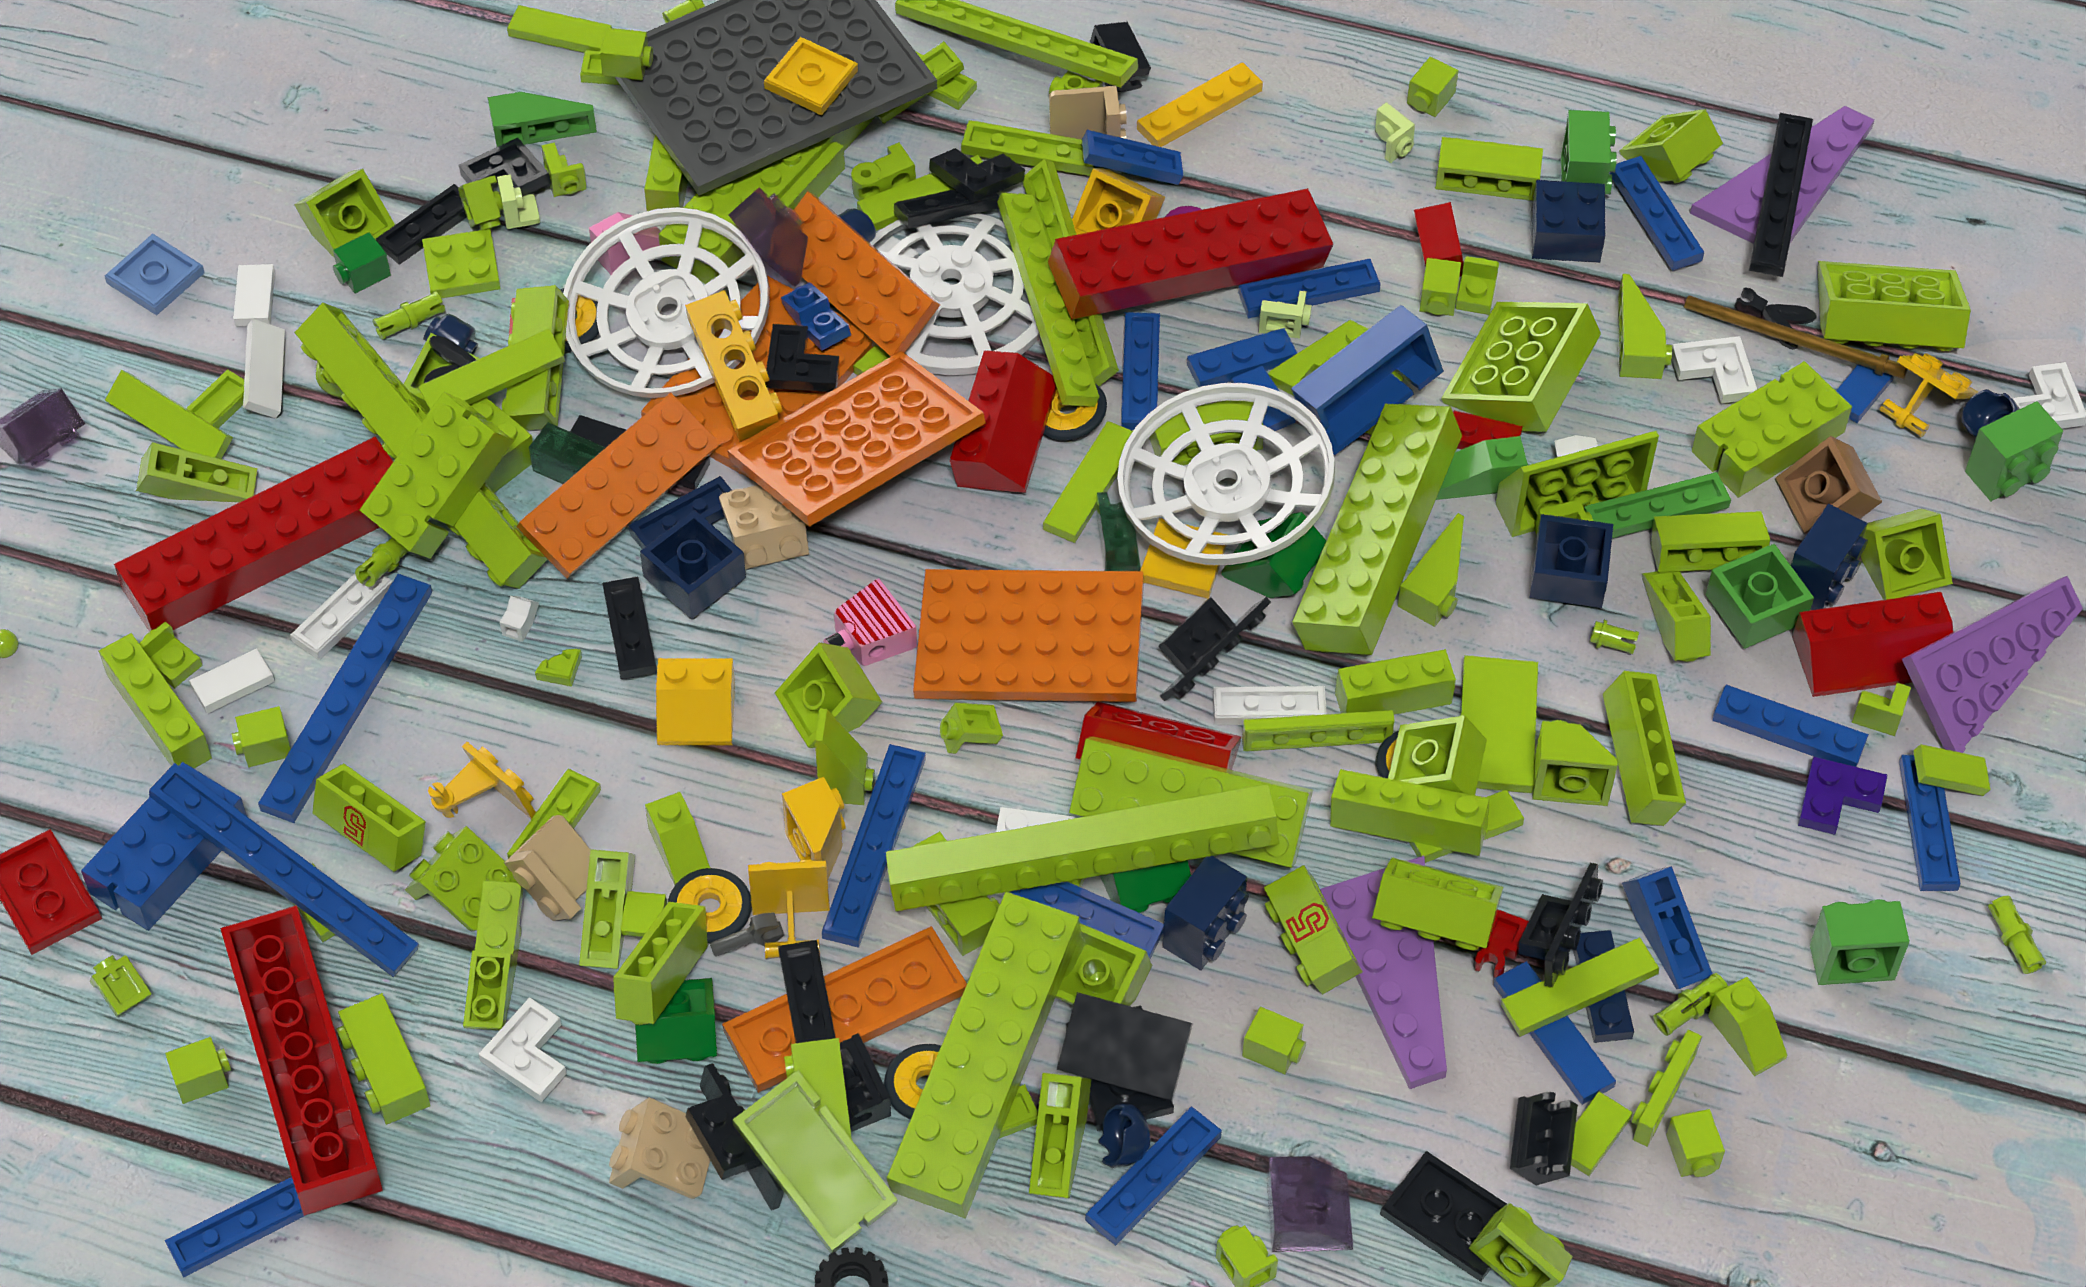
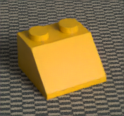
M1093 168L1072 218L1076 234L1157 219L1165 196L1108 169Z
M658 658L656 682L657 745H732L735 700L733 658Z
M821 777L782 793L785 834L799 860H826L827 879H829L843 846L842 830L846 829V825L840 810L844 809V803L837 788L830 789L826 779Z

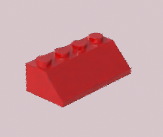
M986 350L983 352L968 401L984 413L985 424L955 441L950 464L957 487L1026 493L1057 387L1052 374L1019 353Z
M1942 592L1799 612L1792 638L1812 697L1893 686L1896 683H1913L1902 658L1953 633V621Z
M1097 702L1084 715L1075 758H1082L1086 738L1094 736L1232 770L1242 736Z

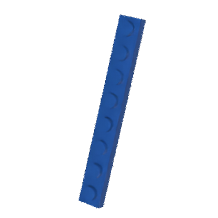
M397 574L258 802L261 812L295 823L315 789L316 779L325 773L432 595L430 584Z
M176 763L149 789V797L392 977L400 971L418 950L419 943Z

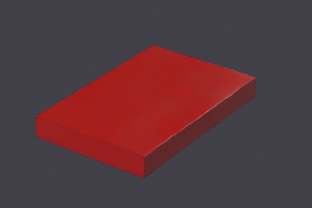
M51 829L0 854V902L31 955L102 919L98 908Z

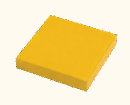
M800 37L766 77L764 89L819 115H823L858 72V63Z
M1159 518L1154 535L1171 545L1186 549L1192 539L1178 533L1163 518ZM1187 525L1188 527L1198 531L1199 527ZM1214 531V533H1213L1212 535H1227V534H1223V533H1219V532H1215V531ZM1150 544L1140 571L1144 573V583L1209 599L1220 565L1188 562L1168 555ZM1206 544L1201 553L1224 554L1227 545Z

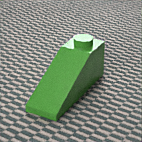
M525 92L487 97L497 147L516 138H519L526 145L597 132L594 108L591 104Z
M1521 437L1484 440L1455 452L1436 500L1498 493L1501 481L1519 468L1528 465Z

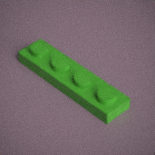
M1715 472L1584 506L1585 512H1590L1593 521L1614 524L1612 538L1652 528L1654 516L1708 514L1727 509L1730 506L1731 498L1718 473Z

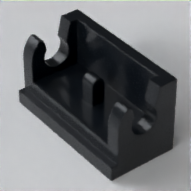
M1128 22L1094 25L1089 43L1138 58V70L1130 79L1149 74L1151 67ZM1129 79L1121 88L1117 87V92L1136 90L1141 88L1142 84L1140 80L1130 81Z
M859 1033L852 1035L850 1039L840 1042L851 1132L891 1116L890 1096Z
M1544 1092L1528 1098L1525 1096L1518 1098L1510 1169L1536 1186L1570 1176L1578 1105L1571 1100L1551 1104L1555 1101L1556 1093Z

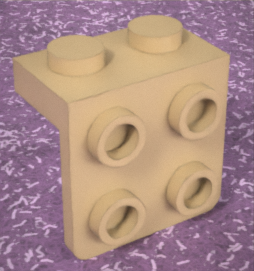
M1116 86L1055 90L1049 94L1050 134L1082 139L1086 130L1126 139V130L1121 128V125L1127 124L1125 104H1119Z
M756 485L743 489H734L719 496L720 505L732 535V541L744 552L745 570L809 554L805 523L761 486Z
M555 815L535 832L504 864L512 872L517 883L527 890L537 902L539 909L552 921L571 919L581 909L576 900L587 889L590 848L563 816Z
M650 1097L634 1108L628 1109L622 1116L619 1124V1131L622 1132L619 1145L614 1149L609 1161V1166L612 1168L609 1183L623 1189L642 1177L691 1199L700 1196L703 1191L710 1159L687 1121L686 1113Z

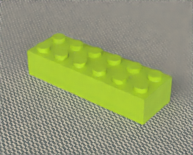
M1092 736L1085 740L1069 813L1085 817L1269 784L1276 813L1279 844L1231 853L1292 868L1297 861L1313 790Z

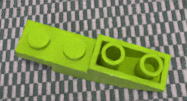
M483 881L475 951H472L464 1012L463 1027L466 1029L500 1030L505 1025L513 990L521 937V927L519 924L524 888L516 882Z

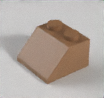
M1832 436L1828 437L1776 477L1805 534H1808L1828 503L1859 519L1882 503L1854 447Z

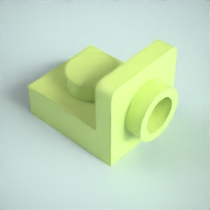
M1387 102L1379 107L1376 114L1375 132L1382 140L1386 141L1385 160L1392 163L1398 157L1406 156L1413 148L1415 124Z
M511 174L497 177L506 228L511 229L540 223L535 195L529 194L522 197L520 187L513 188Z
M1299 291L1297 305L1262 300L1259 333L1264 334L1285 328L1289 337L1300 339L1302 325L1309 326L1312 305L1305 304L1307 291Z

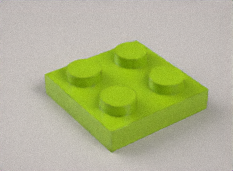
M491 229L422 239L431 294L436 291L442 299L501 289Z

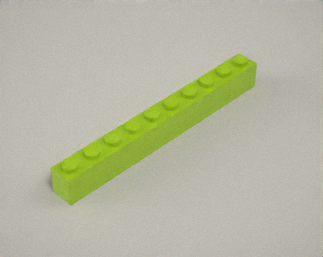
M322 302L294 332L303 343L300 347L308 357L320 363L323 367L321 370L322 375L332 384L339 386L343 391L342 399L351 408L358 410L364 418L361 421L364 426L372 433L381 437L384 441L382 444L383 449L396 459L428 413L344 312L339 308ZM486 483L480 488L455 525L446 524L450 530L457 535H461L468 543L465 546L467 551L474 558L485 563L489 568L487 571L488 576L501 587L506 585L520 589L548 560L517 528L519 522Z
M1269 784L892 850L886 852V860L895 911H902L1004 893L1005 891L1021 890L1279 844L1276 813Z

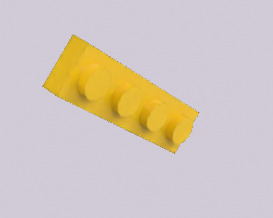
M1241 62L1138 119L1137 130L1152 145L1163 147L1261 92L1263 81Z

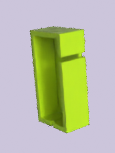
M1803 361L1782 374L1779 381L1777 379L1770 381L1699 424L1691 452L1714 472L1718 469L1724 448L1725 451H1723L1718 475L1722 482L1739 498L1796 463L1828 437L1837 438L1845 433L1852 406L1811 366Z
M443 391L360 508V511L407 550L431 559L449 532L445 528L429 523L430 517L454 526L514 440L492 422L487 421L482 414L464 400Z
M797 1070L735 1117L733 1125L829 1252L833 1253L861 1233L862 1227L859 1225L861 1221L867 1227L896 1206L898 1199L826 1105L819 1110L818 1115L815 1108L820 1105L821 1099L801 1072Z

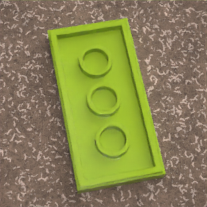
M1464 655L1460 716L1465 715L1487 739L1477 784L1479 789L1500 791L1507 789V791L1532 793L1538 662Z

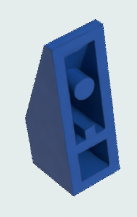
M1672 866L1656 869L1622 882L1634 917L1675 988L1681 989L1709 978L1713 973Z

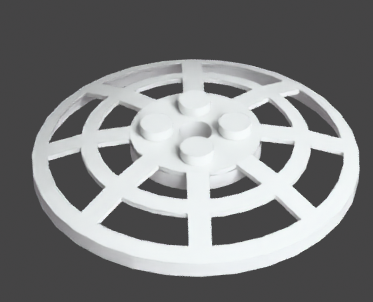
M677 207L655 209L636 214L616 223L601 233L586 247L575 262L566 281L563 292L569 300L566 338L573 354L583 368L599 382L616 391L632 396L662 398L666 397L669 393L679 396L713 384L714 380L701 349L695 341V335L687 319L685 305L718 293L727 287L730 301L736 300L741 310V296L736 280L753 267L760 289L758 316H743V319L738 322L742 330H752L751 336L756 344L766 322L770 294L766 269L757 249L747 236L732 223L714 214L697 209ZM660 225H688L684 244L661 245L642 251L633 235L641 230ZM702 228L713 230L728 238L742 250L745 256L728 268L716 255L698 248ZM621 241L630 258L613 272L604 287L600 288L583 282L596 261L609 248ZM681 256L677 269L654 272L649 261L662 257ZM695 259L711 266L719 273V276L703 285L697 277L691 274ZM637 269L642 280L633 288L630 295L616 293L615 290L622 280L633 270ZM578 295L598 302L596 320L601 338L581 344L575 324ZM667 304L677 305L674 313L670 315L660 314L663 306ZM609 306L626 310L630 326L611 334L608 324ZM724 329L718 338L728 337L731 331ZM638 338L642 343L649 346L644 361L641 362L627 355L619 348V345ZM683 347L690 359L672 365H657L664 350ZM609 350L612 356L619 362L638 371L631 386L620 383L599 370L588 356ZM732 360L726 366L734 369L741 360ZM696 368L701 378L674 387L646 388L653 374H676Z
M980 213L950 219L977 223L978 225L975 229L962 226L932 227L930 224L915 227L918 232L902 239L890 252H881L897 267L911 270L910 279L940 304L939 308L905 352L906 355L932 374L969 375L977 373L984 350L991 351L985 333L1002 325L1014 312L1032 321L1031 325L1018 338L993 351L1013 352L1022 355L1040 338L1031 306L1021 300L1024 284L1014 253L1003 242L989 235L992 229L1007 234L1004 222ZM897 220L877 232L876 237L870 244L876 247L887 237L907 227L900 220ZM958 234L969 237L962 246H943L937 235ZM921 239H924L929 248L928 251L924 252L917 259L900 255L908 246ZM984 241L997 249L1005 258L987 261L976 250ZM1012 270L1014 284L1011 294L993 286V273ZM947 278H955L958 279L960 282L954 285H950L949 283L944 282L943 280ZM989 299L1004 305L995 315L980 322L976 312L984 307ZM938 316L948 318L963 317L966 326L944 327L934 325ZM928 336L943 339L971 337L977 355L947 358L922 354L921 350ZM870 339L872 341L873 347L877 345L872 339Z
M1220 383L1183 392L1163 402L1151 411L1135 427L1125 443L1119 460L1117 479L1121 503L1127 518L1136 531L1151 545L1168 555L1188 562L1205 565H1233L1252 562L1270 556L1290 546L1314 525L1329 502L1334 487L1335 462L1332 444L1325 428L1316 416L1299 401L1265 386L1247 383ZM1220 401L1254 402L1248 421L1222 420L1203 424L1196 407ZM1268 406L1279 409L1293 417L1308 430L1311 436L1292 447L1282 435L1262 425ZM1180 413L1183 414L1190 431L1173 441L1161 457L1142 449L1145 441L1157 428ZM1225 432L1243 433L1239 444L1223 443L1214 445L1210 435ZM1257 437L1272 443L1282 454L1266 462L1264 457L1253 449ZM1196 441L1201 452L1191 460L1187 467L1172 462L1183 449L1189 446L1191 442ZM1316 448H1319L1325 470L1322 493H1301L1303 489V471L1300 459ZM1135 461L1154 469L1152 491L1155 504L1134 508L1131 498L1130 481ZM1290 465L1292 471L1291 491L1271 489L1270 475ZM1166 475L1184 481L1185 496L1169 501L1165 500L1163 487ZM1225 478L1237 480L1234 485L1229 487H1223L1218 484ZM1265 502L1284 505L1275 517L1262 526L1259 525L1253 515ZM1295 507L1314 508L1309 516L1286 536L1274 542H1271L1266 534L1282 524ZM1193 508L1205 518L1197 531L1183 524L1173 514ZM1162 517L1175 531L1192 540L1186 549L1176 547L1151 533L1142 523V520ZM1239 520L1246 531L1245 533L1235 535H1212L1219 522ZM1252 540L1257 547L1254 550L1233 554L1201 553L1206 544L1232 545Z

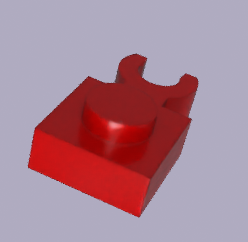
M1498 909L1487 947L1481 949L1476 955L1475 970L1480 971L1485 962H1493L1496 964L1494 977L1496 978L1503 974L1505 970V956L1516 959L1519 953V941L1529 921Z

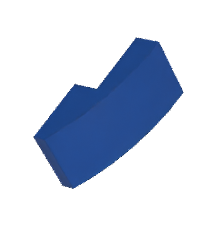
M809 282L804 286L797 287L794 291L781 297L782 304L797 325L808 326V338L821 351L851 336L849 324L830 309L828 297L812 283Z

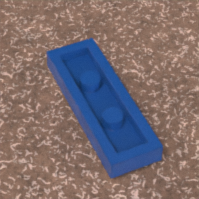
M1086 130L1082 138L1084 163L1176 185H1179L1183 178L1181 152L1090 130Z
M1285 328L1189 355L1187 356V366L1197 386L1202 387L1230 382L1231 378L1263 366L1266 371L1274 369L1296 355L1297 351Z

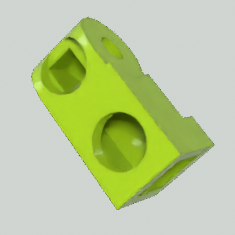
M900 142L887 147L888 155L872 163H859L852 169V189L857 200L860 201L916 179L915 164Z

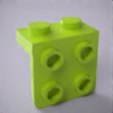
M465 826L454 834L447 831L435 843L433 849L436 851V854L429 862L423 859L411 871L409 877L413 880L406 887L405 891L415 900L428 893L468 930L476 931L483 881L516 883L517 881L504 864L505 861L472 830Z

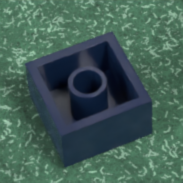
M1536 180L1532 203V259L1600 263L1606 236L1605 184Z
M1829 503L1795 551L1791 567L1814 597L1811 610L1824 609L1829 603L1835 605L1838 602L1845 588L1842 585L1846 578L1852 580L1861 565V561L1858 559L1868 543V540L1863 538L1868 523Z
M696 510L692 511L640 551L643 577L691 619L746 578L744 552Z
M1541 514L1536 537L1529 598L1602 608L1608 583L1614 524Z
M1214 856L1205 857L1165 908L1162 948L1200 971L1209 960L1216 961L1225 947V939L1231 932L1236 934L1246 920L1247 914L1244 913V908L1249 898V894L1246 893L1247 876Z

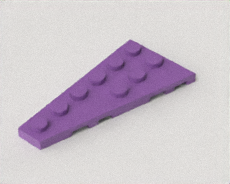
M1843 106L1812 126L1790 243L1872 130L1875 119L1847 106ZM1771 154L1692 204L1690 214L1754 244Z
M2068 576L2059 578L1902 658L1944 749L1963 753L1966 750V744L1971 738L1981 732L1984 728L1983 724L1993 712L1998 711L2026 678L2029 674L2027 671L2032 665L2040 661L2046 654V649L2052 641L2060 637L2081 612L2083 607Z
M1424 855L1408 860V862L1425 866ZM1383 868L1321 888L1320 890L1363 971L1355 977L1408 1088L1412 1089L1445 1078L1447 1072L1433 940L1418 935V930L1404 926L1402 930L1386 928L1380 924L1381 920L1372 918L1382 876L1386 869Z

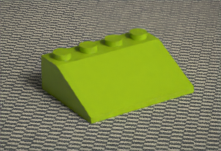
M1818 261L1820 327L1824 339L1839 344L1848 343L1849 340L1863 341L1871 346L1893 343L1909 349L1917 348L1919 345L1933 346L1941 351H1951L1954 348L1965 347L1971 309L1956 270Z
M1496 302L1441 397L1443 403L1473 415L1523 426L1522 431L1547 432L1601 335L1588 303Z
M1657 431L1523 466L1499 483L1496 506L1511 537L1535 531L1539 509L1578 499L1584 508L1587 505L1647 490L1659 438Z

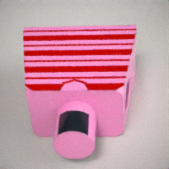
M878 578L835 610L836 633L823 640L825 644L848 647L860 665L867 666L916 648L917 630L914 622Z

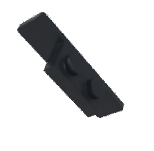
M1212 597L1204 601L1158 645L1182 672L1160 697L1166 701L1174 695L1180 699L1196 685L1192 679L1199 672L1204 676L1219 663V660L1215 657L1219 652L1224 649L1228 653L1243 639L1239 633L1246 626L1249 630H1252L1266 617L1263 610L1271 601L1265 597L1254 604L1235 623Z
M1590 862L1572 901L1544 894L1541 895L1519 941L1520 955L1545 960V986L1553 988L1558 975L1566 973L1570 950H1576L1579 944L1580 928L1582 925H1588L1592 912V902H1598L1601 897L1603 879L1598 878V864Z
M713 1063L705 1065L700 1081V1089L707 1101L688 1107L685 1117L721 1180L748 1171L770 1210H775L780 1207L784 1191L733 1125V1119L745 1109L740 1105L738 1106L732 1097L727 1078L723 1074H719Z

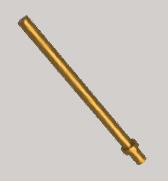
M1690 295L1685 302V309L1874 369L1875 374L1883 376V373L1904 379L1908 370L1898 362L1889 360V356L1881 354L1879 357Z

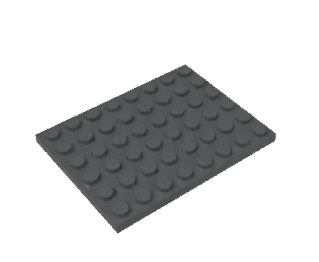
M719 0L647 31L648 46L653 47V62L651 67H646L643 80L615 77L698 195L704 194L937 89V79L876 0ZM800 37L858 63V72L823 115H819L764 89L766 77Z

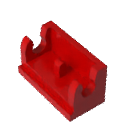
M1451 202L1415 209L1414 213L1425 267L1427 258L1461 262L1459 275L1461 277L1464 262Z

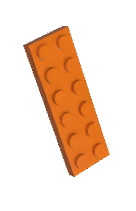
M809 191L806 192L767 245L804 280L812 283L827 296L832 305L889 356H893L900 351L905 353L940 306L936 300Z
M669 393L519 521L517 528L568 579L711 455L721 443L672 393Z
M932 926L824 976L835 1037L839 1038V1043L850 1039L852 1035L859 1033L863 1043L961 997L967 985ZM786 994L722 1024L724 1034L758 1093L787 1079L784 1056L792 1055L791 1044H795V1038Z

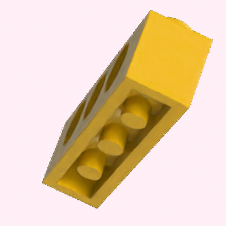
M723 290L685 305L687 319L739 441L750 438L778 422V413L783 412L780 401L775 392L770 394L765 385V382L769 381L766 368L762 361L756 363L752 351L756 350L755 343L749 330L743 332L738 321L742 320L743 316L737 301H729L726 291ZM719 329L731 331V334L726 338L714 336V333ZM735 359L744 362V365L739 369H731L726 366ZM747 390L755 391L758 394L752 400H744L740 397Z

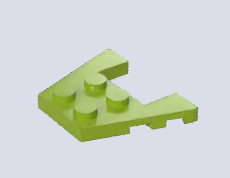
M1348 320L1272 369L1268 375L1277 388L1293 395L1291 390L1293 386L1366 332L1368 328ZM1393 371L1392 374L1403 382L1404 378L1396 371ZM1376 424L1367 430L1366 433L1372 435Z

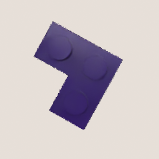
M1813 757L1798 826L1835 835L1842 804L1879 813L1888 775Z

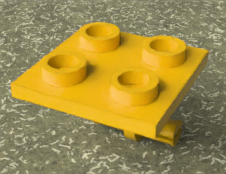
M1914 353V355L1900 356L1897 362L1923 378L1922 383L1905 409L1890 401V399H1886L1883 403L1885 406L1880 407V412L1896 420L1895 425L1901 429L1906 427L1919 435V437H1923L1926 433L1924 430H1928L1930 425L1913 414L1934 386L1954 399H1968L1977 394L1978 391L1970 387L1972 381L1962 374L1953 372L1951 375L1941 369L1943 363L1927 353H1924L1923 356Z
M467 741L461 747L471 761L445 787L440 782L432 783L435 790L430 786L428 788V793L432 797V805L437 811L442 812L446 818L454 817L451 810L456 814L458 813L457 805L493 787L530 819L536 813L531 805L534 798L522 787L524 782L509 768L504 772L497 766L498 760L486 748L482 746L477 750Z
M802 860L789 863L763 862L761 864L748 865L752 914L787 913L788 941L765 942V959L779 957L778 946L811 941H796L794 913L830 910L826 860ZM817 939V944H818V949H819V954H820L819 939Z

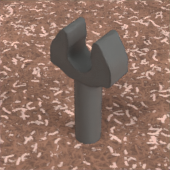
M763 913L750 918L749 928L710 942L714 956L717 957L755 941L764 947L765 942H777L784 936L780 921L776 919L775 913Z

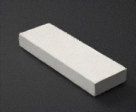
M252 319L247 325L243 408L276 419L281 413L285 329Z
M354 574L290 634L292 642L320 660L381 602L393 581L383 575L373 586L367 587L365 584L371 577L361 584Z
M1325 686L1213 687L1214 725H1243L1245 719L1327 714Z

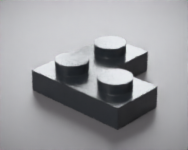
M519 138L513 139L458 165L460 174L467 183L494 175L497 180L499 176L511 174L513 188L520 187L522 197L551 184L549 172Z
M954 148L930 158L929 170L972 203L1024 181L1025 169L1005 154H1000L977 164Z
M773 324L766 368L769 381L765 382L767 388L830 392L837 388L840 366L839 356L806 354L808 326Z

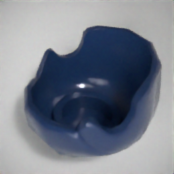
M1985 389L1969 398L1962 409V423L1967 431L1976 439L1979 428L2020 408L2008 394H1998Z
M1117 1104L1107 1110L1103 1120V1136L1098 1140L1099 1144L1104 1146L1109 1152L1108 1156L1103 1157V1164L1111 1168L1129 1166L1141 1160L1149 1149V1126L1144 1115L1135 1106Z

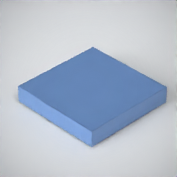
M151 234L104 276L108 285L157 316L205 272L202 264L155 234Z

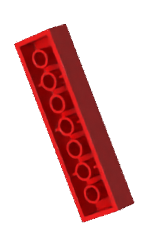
M1309 188L1058 238L1055 239L1048 264L1072 320L1322 268L1334 244Z
M376 436L115 563L114 566L121 588L149 632L157 629L164 622H167L175 630L380 528L363 514L360 508L390 468L393 461L383 449Z
M297 905L220 928L304 1216L383 1191Z

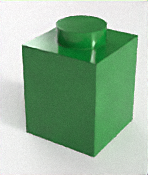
M370 232L333 250L336 262L333 265L335 276L341 284L347 283L354 294L391 276L387 254Z

